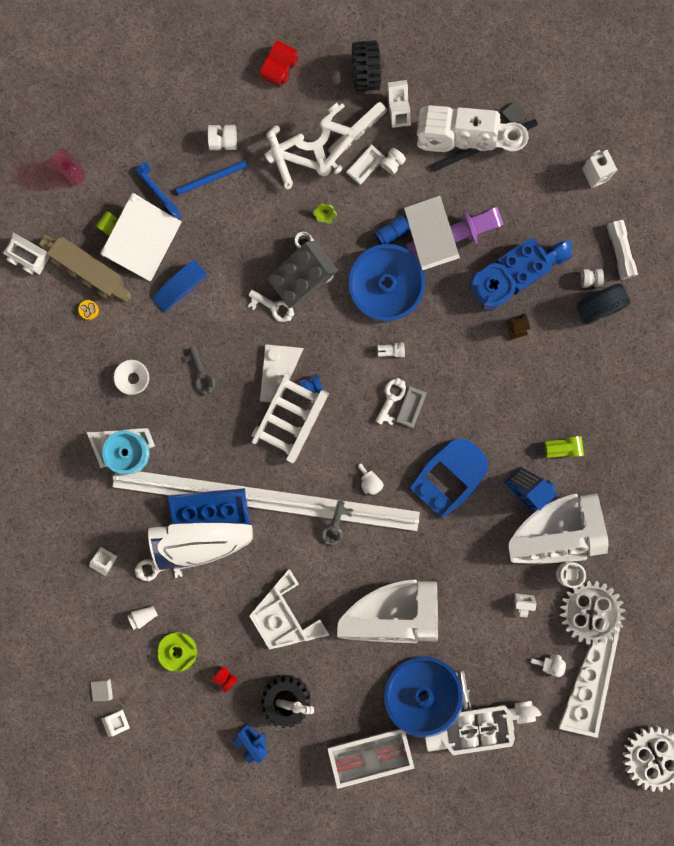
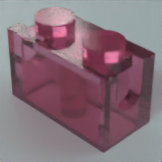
M61 147L48 160L56 171L72 186L79 185L84 181L85 170L64 148Z

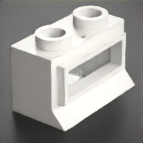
M14 232L11 241L3 252L7 256V261L14 265L20 263L24 266L22 269L32 275L34 272L40 275L50 258L47 251Z

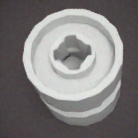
M209 125V150H221L222 147L225 150H236V125H225L223 128L220 125Z
M563 562L557 567L556 578L564 586L578 588L585 582L586 572L580 564Z

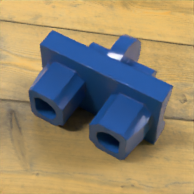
M248 724L239 731L233 740L237 748H241L244 745L248 751L244 754V758L248 764L255 761L258 764L268 754L265 748L267 744L264 741L267 734L264 732L260 735L257 730L253 731Z

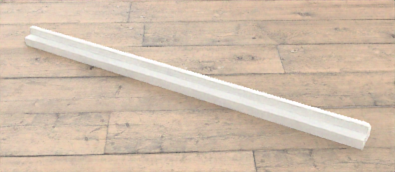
M140 471L128 475L115 472V476L113 475V487L164 495L245 488L248 507L333 519L336 504L339 501ZM343 501L345 502L344 507L353 509L351 517L346 514L341 515L340 520L414 531L418 529L420 512Z

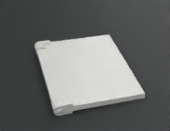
M131 193L100 254L151 282L181 221L145 201L138 195Z

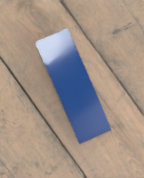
M193 259L175 274L155 294L153 299L165 313L208 276L197 261Z

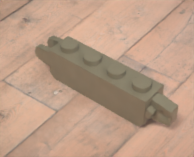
M45 235L39 244L52 258L50 260L58 267L61 265L65 266L68 274L74 278L78 275L83 279L81 282L89 288L94 286L99 289L97 293L107 299L109 296L113 299L116 296L124 302L131 300L132 295L123 287V278L64 237L57 238L56 240Z

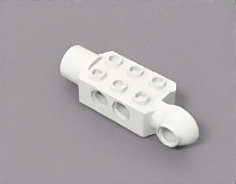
M532 701L514 703L515 708L509 709L504 705L463 711L448 730L433 737H425L427 751L448 749L452 755L512 747L515 740L513 720H517V724L535 722V717L542 714L537 707L532 705Z

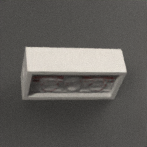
M399 728L328 747L337 789L414 769L406 733Z

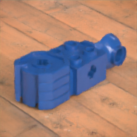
M529 238L499 258L496 263H491L477 272L471 280L469 290H474L476 299L484 305L482 309L493 311L507 302L514 292L519 294L551 271L553 264L557 263L559 266L573 256L571 254V239L565 243L563 240H560L547 250L549 254H546L537 241ZM489 285H494L496 287V290H494V288L490 289Z

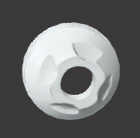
M127 360L116 368L114 382L121 392L128 395H136L147 387L149 372L141 362ZM132 373H136L139 376V381L136 384H130L128 381V376Z

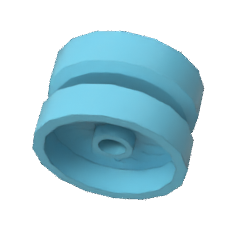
M118 431L110 435L102 449L103 460L112 471L125 475L141 471L147 465L150 457L147 442L140 435L129 431ZM128 450V455H123L124 451Z

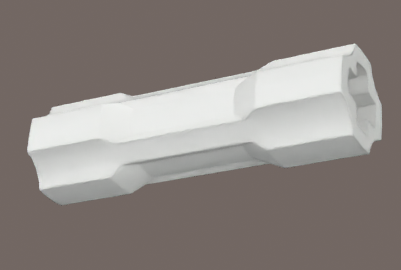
M624 220L609 223L607 229L615 251L620 279L624 280L635 277L638 273L635 262L632 259Z

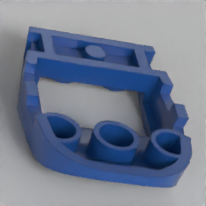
M461 438L451 440L429 458L409 488L443 519L475 492L487 473V458L471 441ZM439 461L468 487L454 502L426 477Z

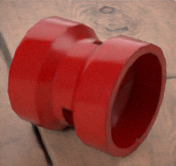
M225 665L211 679L213 683L221 686V690L224 693L238 680L235 675L229 673V669Z

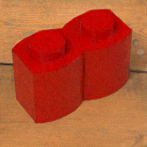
M276 40L260 70V77L278 87H281L282 83L286 84L290 76L288 72L291 66L294 68L299 59L297 57V50Z

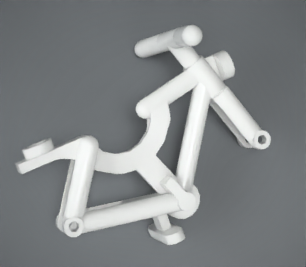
M336 103L328 109L330 114L320 121V127L323 130L322 134L314 142L303 141V134H298L278 144L276 134L279 133L280 127L275 125L267 132L266 136L270 141L271 149L264 155L270 163L277 162L286 189L292 187L293 181L291 180L285 160L315 169L321 176L330 174L331 165L334 168L333 172L335 174L342 170V166L337 165L335 160L356 136L354 128L331 122L332 117L345 107L343 103L341 105ZM330 130L345 135L326 159L323 145L328 140ZM294 145L304 150H314L317 162L285 152L284 150Z

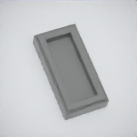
M409 386L395 422L414 428L427 392Z

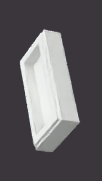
M371 144L346 173L361 185L378 167L385 156Z

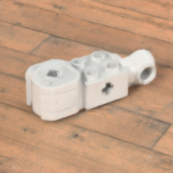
M433 105L424 106L420 109L417 146L423 150L447 152L454 147H459L460 149L474 148L486 151L499 147L513 152L522 149L529 139L528 131L521 124L515 122L500 123V114L497 111L460 107L452 109L450 107Z

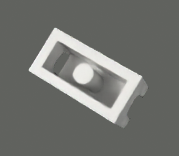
M600 150L592 153L582 168L591 188L609 181L617 171L608 150L602 153Z

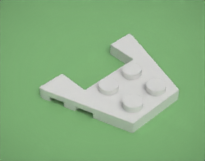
M290 569L250 615L251 620L269 650L329 635L320 619L302 629L283 598L282 594L299 585Z

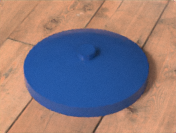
M393 244L377 245L363 252L354 262L349 275V290L354 303L365 315L379 321H395L409 315L419 305L425 290V274L419 260L409 250Z
M416 657L399 665L389 677L384 693L385 707L391 720L403 732L415 737H433L448 730L458 719L464 699L461 682L454 670L445 662L432 657Z

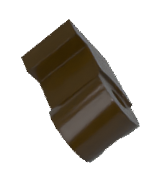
M525 313L509 318L505 322L511 340L528 335L527 330H530V324Z

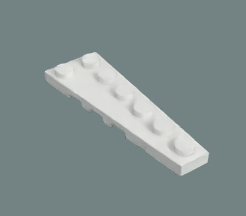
M600 619L597 628L603 630L606 627V622L604 619ZM612 633L613 640L605 637V644L599 639L598 645H595L593 640H591L560 720L559 729L598 738L619 634Z

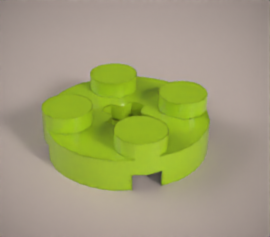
M182 632L170 633L159 643L158 660L165 669L176 672L184 671L194 663L197 647L193 638L188 634ZM174 647H176V648H179V647H180V648L182 649V651H181L182 656H179V655L174 656V655H173V653H174V649H173V648H174Z

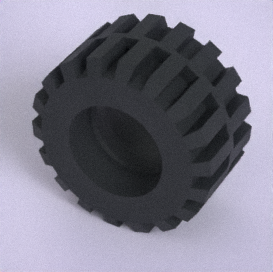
M376 40L353 42L351 53L355 90H379L381 86L379 44Z
M282 675L281 677H275L274 680L267 684L262 693L261 708L263 709V715H266V720L269 723L271 721L276 727L280 725L281 728H286V726L291 728L295 724H300L302 719H305L307 714L302 712L294 713L293 711L283 712L274 703L276 694L286 690L292 692L297 697V702L310 706V692L307 690L306 684L301 682V679H296L293 675Z

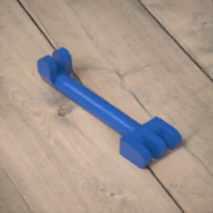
M143 162L135 170V173L163 203L171 215L176 219H180L181 213L178 208L147 175L151 168L147 162Z

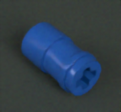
M400 215L390 221L389 224L377 229L374 235L379 244H389L409 233L411 230L408 225V219L405 220Z

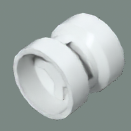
M391 148L388 156L381 160L380 165L387 172L394 175L398 171V166L403 165L406 158L400 151Z
M582 269V288H589L590 286L595 288L603 287L604 273L602 269H595L594 271Z

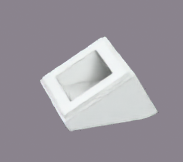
M100 547L90 561L89 567L106 576L117 556Z
M110 679L91 682L93 701H109L113 699Z
M123 710L101 718L108 737L129 729Z

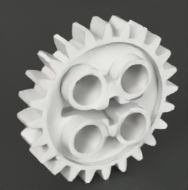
M588 581L586 587L582 584L580 589L573 588V594L567 592L570 597L569 599L563 598L567 605L560 607L566 610L560 616L566 617L567 620L563 621L562 624H569L566 631L570 632L573 630L574 632L571 636L573 638L579 635V642L586 638V644L590 645L591 640H593L594 644L598 645L600 639L605 644V637L613 640L611 634H619L616 628H623V625L619 623L620 620H625L623 616H620V613L625 612V609L619 608L623 601H617L620 595H612L614 589L610 588L607 591V584L605 583L600 588L598 581L595 582L594 586ZM584 596H587L589 598V604L585 607H582L580 605V599ZM597 596L594 606L597 615L593 616L592 630H589L591 615L588 614V611L593 610V597ZM602 600H607L609 602L608 609L601 610L599 603ZM579 616H585L586 624L584 626L577 624ZM600 619H604L606 622V627L603 630H599L596 627V623Z
M650 725L647 731L640 728L641 734L633 732L635 739L628 738L631 744L624 745L628 752H623L622 754L628 759L624 760L623 763L629 765L625 771L631 773L629 777L635 780L638 786L642 784V788L645 790L650 787V790L654 792L657 787L659 791L663 792V786L670 790V783L674 784V732L671 731L668 734L667 728L664 727L661 731V728L657 725L655 730ZM663 741V747L657 750L658 742ZM648 742H650L653 753L658 756L656 760L663 771L662 775L658 765L653 761L655 758L647 745ZM646 749L645 756L639 757L640 750ZM671 759V766L665 768V762ZM653 767V774L647 776V770Z

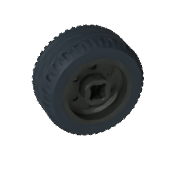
M617 283L584 298L577 303L576 307L583 319L582 321L589 325L630 305L631 301L624 286Z

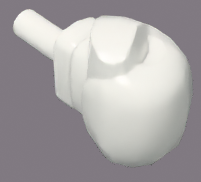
M359 464L357 467L364 475L361 478L363 481L361 487L364 493L375 495L380 492L384 486L383 482L373 471L367 472L363 465Z
M553 654L550 658L545 657L544 662L536 659L531 660L532 664L543 666L542 671L555 677H561L566 669V663L560 655Z

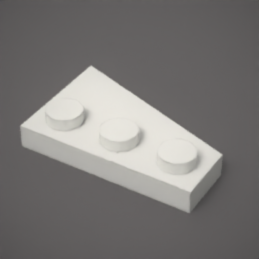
M265 345L260 402H272L279 388L277 385L281 375L285 376L288 372L293 373L304 348Z

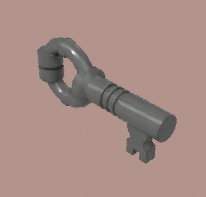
M190 348V354L182 357V359H185L184 364L189 363V361L194 362L198 373L195 379V388L204 395L213 393L216 383L215 378L211 373L204 370L197 348ZM208 377L211 385L202 389L199 381Z
M341 500L337 501L332 522L321 531L322 539L326 545L334 546L341 542L343 539V532L339 526L341 515L352 516L353 509L344 507L345 502ZM327 531H337L338 538L330 540V537H326Z

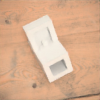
M407 80L388 82L387 97L392 128L410 126L411 115L408 102Z

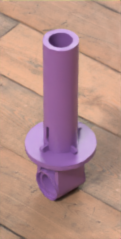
M496 206L473 217H470L467 211L463 210V221L450 226L455 242L469 237L476 245L478 244L477 234L495 229L504 224ZM414 241L406 243L407 250L418 258Z

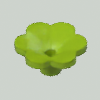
M318 204L317 208L313 211V215L317 217L318 222L330 224L337 217V213L332 205Z

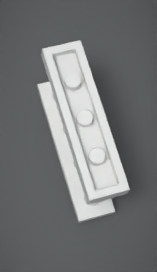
M288 372L285 376L281 375L277 382L279 388L260 427L256 426L252 433V437H254L252 443L256 444L259 439H262L286 451L288 455L286 460L294 463L329 393L321 390L320 393H313L289 381L292 374ZM285 387L312 400L311 403L314 405L311 411H306L281 398ZM276 405L303 417V420H305L303 427L299 426L297 428L272 415ZM268 421L294 434V437L297 438L294 445H289L263 432Z

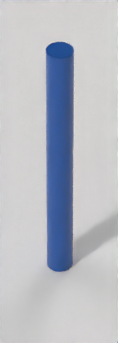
M243 160L176 188L178 195H181L248 167L247 163Z

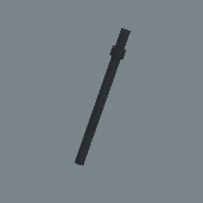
M533 119L521 125L526 130L538 126L536 119ZM468 148L432 164L435 171H438L476 154L480 150Z

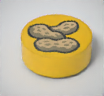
M85 300L79 305L78 311L84 319L92 320L98 315L99 309L93 301Z

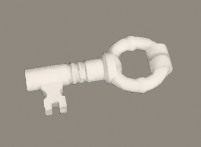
M251 290L249 296L252 298V303H249V308L252 306V309L255 310L256 304L260 302L271 309L272 316L276 321H291L294 315L293 308L289 309L283 300L273 302L258 292ZM280 305L288 308L284 318H281L276 313Z
M398 377L386 384L385 393L387 399L375 420L381 425L383 421H388L391 425L393 424L391 421H395V418L389 417L387 413L393 402L401 400L405 396V381ZM395 384L402 388L400 395L395 396L390 393L391 385Z
M149 559L140 561L136 568H134L136 577L143 581H151L156 578L159 571H164L157 570L154 562ZM150 564L152 566L153 574L151 576H144L143 565ZM174 569L176 572L175 578H178V575L180 577L183 576L180 569Z
M278 699L275 703L277 707L292 710L294 713H314L313 706H305L300 702Z

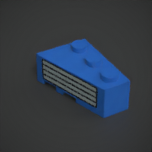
M522 467L504 482L529 510H541L557 495L554 491L556 487L549 480L545 481L543 478Z

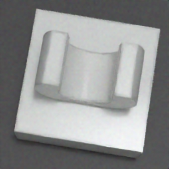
M515 593L514 603L516 609H519V616L528 617L529 610H536L535 597L533 595Z

